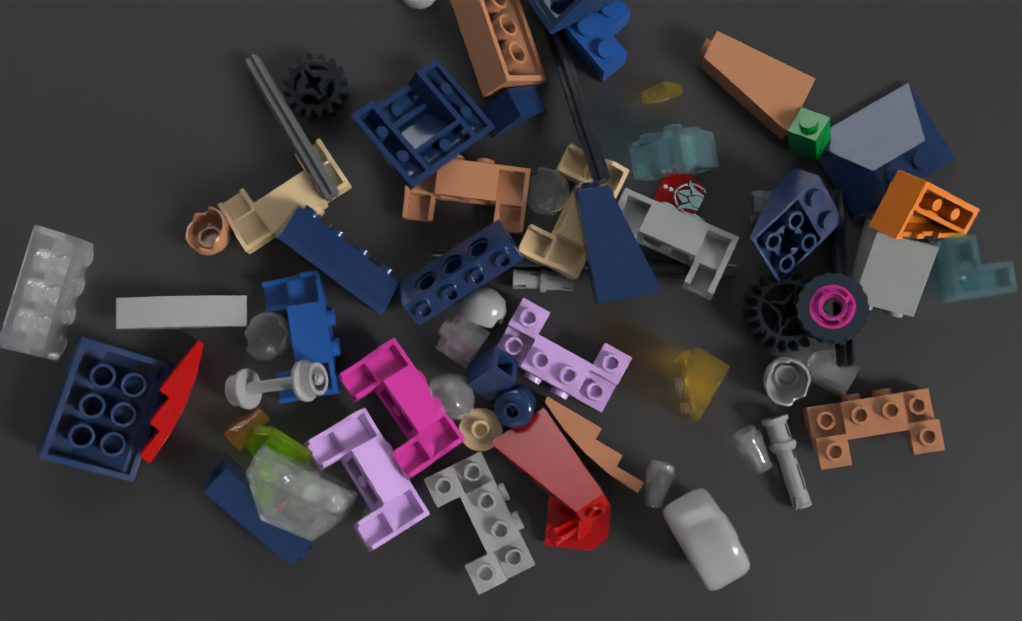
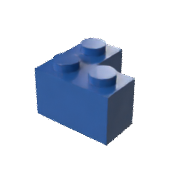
M615 0L612 4L565 28L564 36L566 42L601 83L625 64L628 54L614 38V35L628 24L631 10L622 0Z

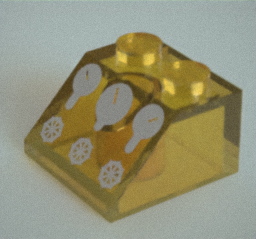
M695 347L681 352L672 366L676 370L672 378L682 417L688 422L699 421L730 368L726 363L699 347Z

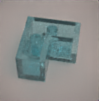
M682 124L667 125L661 133L643 134L640 136L639 141L628 144L634 180L655 181L676 173L696 175L719 167L713 132L700 130L699 126L683 128Z
M976 234L945 238L936 242L939 249L935 258V266L942 304L1002 296L1018 291L1012 260L981 265Z

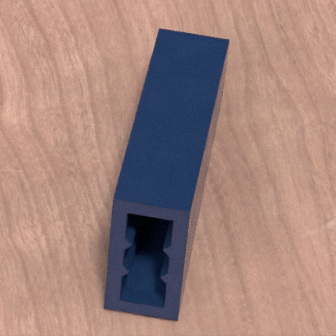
M599 181L582 183L581 190L574 192L594 303L599 304L660 292L659 284L609 185L600 186Z
M227 455L207 476L204 493L288 565L291 566L296 559L301 561L312 548L310 545L312 543L311 533L231 456Z

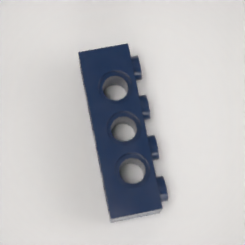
M499 219L399 282L397 290L402 307L418 325L426 322L523 260L513 237Z

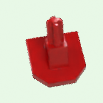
M549 496L544 546L592 551L608 539L611 504L605 508L603 514L598 518L588 519L583 523Z

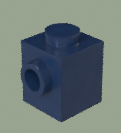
M495 345L470 363L467 386L488 401H491L501 392L515 385L518 362Z

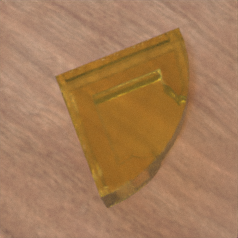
M661 82L642 91L640 95L643 104L672 99L682 95L683 91L681 84Z

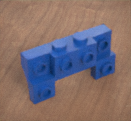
M314 270L278 280L262 282L267 307L265 308L266 313L287 311L295 363L299 360L307 359L312 363H321L327 371V390L324 394L316 397L341 393L336 366L338 363L337 356L341 355L339 338H334L332 326L336 325V315L334 308L329 307V304L326 302L322 272ZM292 370L275 373L276 378L290 377ZM293 389L279 391L280 404L301 401L295 395Z

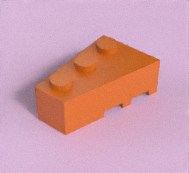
M898 169L868 226L894 239H903V237L910 236L916 239L924 238V236H934L936 238L965 237L980 209L926 180Z

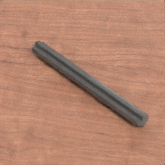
M252 54L244 60L246 69L319 194L325 201L333 200V198L339 195V190L261 58L256 54Z

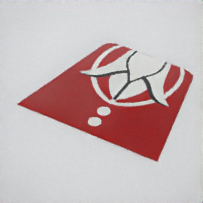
M671 161L653 200L660 203H670L678 211L688 215H696L707 192V187L675 162Z

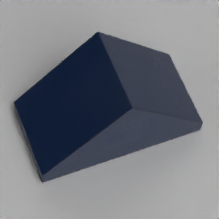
M535 85L506 89L484 107L482 112L495 126V129L491 131L495 138L547 113V109Z

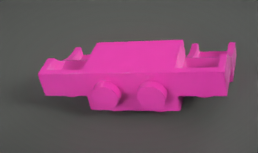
M395 337L341 372L337 377L354 403L375 391L402 430L408 442L394 450L390 455L407 480L466 440L446 412L443 401L439 396L434 395L427 385L424 374L416 369Z

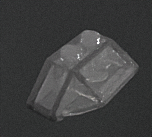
M263 444L245 473L250 483L259 518L264 522L310 541H314L346 520L361 494L357 488Z

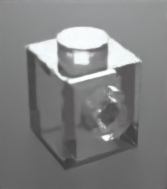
M835 348L819 351L818 354L814 352L806 364L811 381L835 396L846 394L860 370L855 365L849 368L838 367L836 364Z

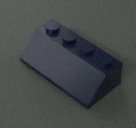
M308 205L304 209L296 206L274 236L372 310L382 315L399 282L392 278L395 272L382 262L378 266L368 259L371 254L356 243L354 247L350 246L344 241L347 235L333 224L329 228L319 222L322 216Z

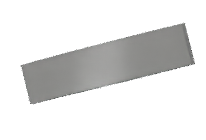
M247 295L116 298V329L247 326Z

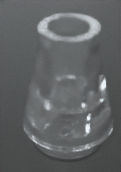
M754 425L744 427L732 436L734 440L733 446L753 467L757 474L763 473L772 467L773 464L769 459L760 430H756Z
M650 460L649 466L646 467V505L663 508L666 496L676 476L674 464L660 460Z

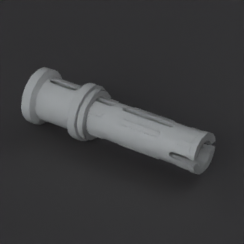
M785 413L766 418L761 421V425L766 427L771 442L769 449L772 451V454H776L793 510H797L798 507L799 509H804L813 504L810 500L794 450L797 442L795 438L791 437L786 421L789 417Z

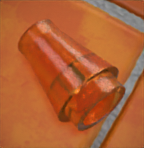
M257 406L253 411L228 424V429L223 434L241 451L245 446L248 448L270 418Z

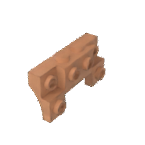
M458 155L412 190L405 184L402 218L433 223L436 199L495 207L493 222L499 219L509 233L523 234L531 169L495 164L494 160L487 158H478L477 162L466 161L465 157Z
M890 388L871 391L872 397L861 398L860 393L842 395V402L802 408L805 427L813 445L818 470L852 465L848 440L899 431L905 432L910 455L945 450L939 419H934L929 388L892 394Z

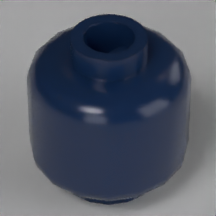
M515 384L497 396L494 403V413L498 421L504 426L520 428L532 419L537 406L536 397L527 386Z

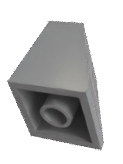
M866 217L851 277L857 284L860 283L863 287V292L867 294L869 310L876 307L884 309L886 314L893 317L902 318L903 314L914 317L939 246L929 236H924L921 239H916L912 236L903 237V239L891 238L869 227L868 225L872 218Z

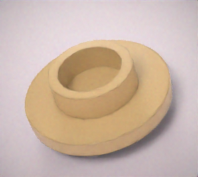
M476 408L463 416L459 430L466 439L463 443L468 448L475 451H487L494 447L492 441L502 435V424L498 421L493 411L486 408Z

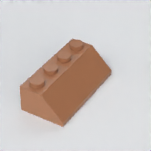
M450 0L483 96H499L509 88L528 85L536 86L547 81L520 0Z

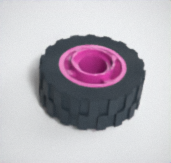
M824 273L823 276H816L811 282H807L804 285L803 291H800L798 295L796 311L799 325L802 330L804 329L809 338L815 339L820 344L826 343L830 346L839 343L840 345L845 344L848 340L856 338L857 334L862 332L869 314L868 296L863 292V287L860 283L857 284L850 276H843L842 273ZM831 302L837 303L842 311L836 316H829L823 311L824 306Z

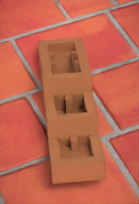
M547 397L544 404L560 427L583 453L610 476L638 493L644 482L617 467L623 455L596 440L602 428Z

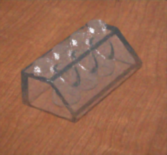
M34 225L0 333V348L47 359H59L67 345V338L65 336L68 326L73 323L76 316V309L74 307L77 297L84 290L85 280L83 277L86 267L93 260L94 251L92 248L94 244L74 236Z

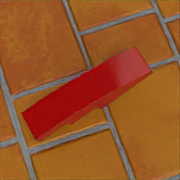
M198 339L159 387V391L168 397L149 419V423L157 428V431L140 451V457L149 463L152 462L171 434L186 405L197 375L204 346Z

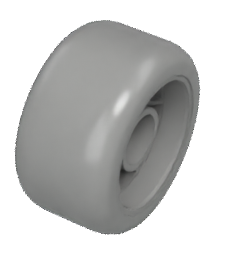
M696 488L672 501L663 509L662 514L705 589L716 591L748 572L750 562L737 539L739 537L725 513L721 512L706 489Z

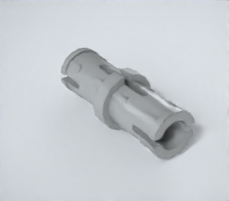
M541 268V271L513 269V289H537L540 292H546V290L574 291V280L558 272L547 271V268Z

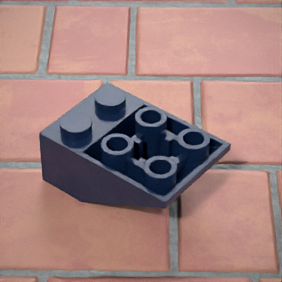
M794 168L773 188L749 240L774 280L780 283L844 220L821 178L818 175Z

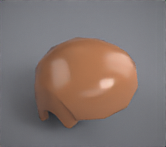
M209 206L207 212L194 214L192 222L186 229L185 239L191 250L201 255H214L221 252L229 244L232 229L227 217L220 210Z

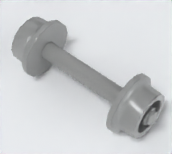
M307 359L299 360L294 364L290 377L260 381L258 374L250 368L240 369L235 375H231L227 379L225 395L231 405L240 406L246 410L256 408L259 405L262 393L293 389L299 400L308 402L326 392L328 374L321 363H312Z

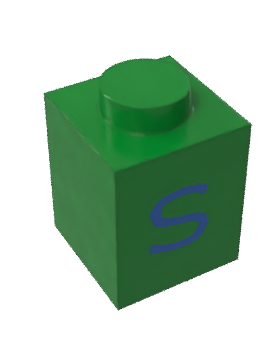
M801 108L787 131L789 152L817 162L831 139L830 117Z

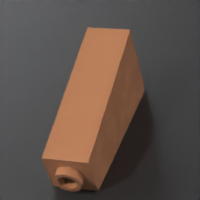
M719 31L716 32L713 40L706 38L699 52V55L703 56L699 67L774 135L783 139L788 134L789 127L801 110L815 78Z

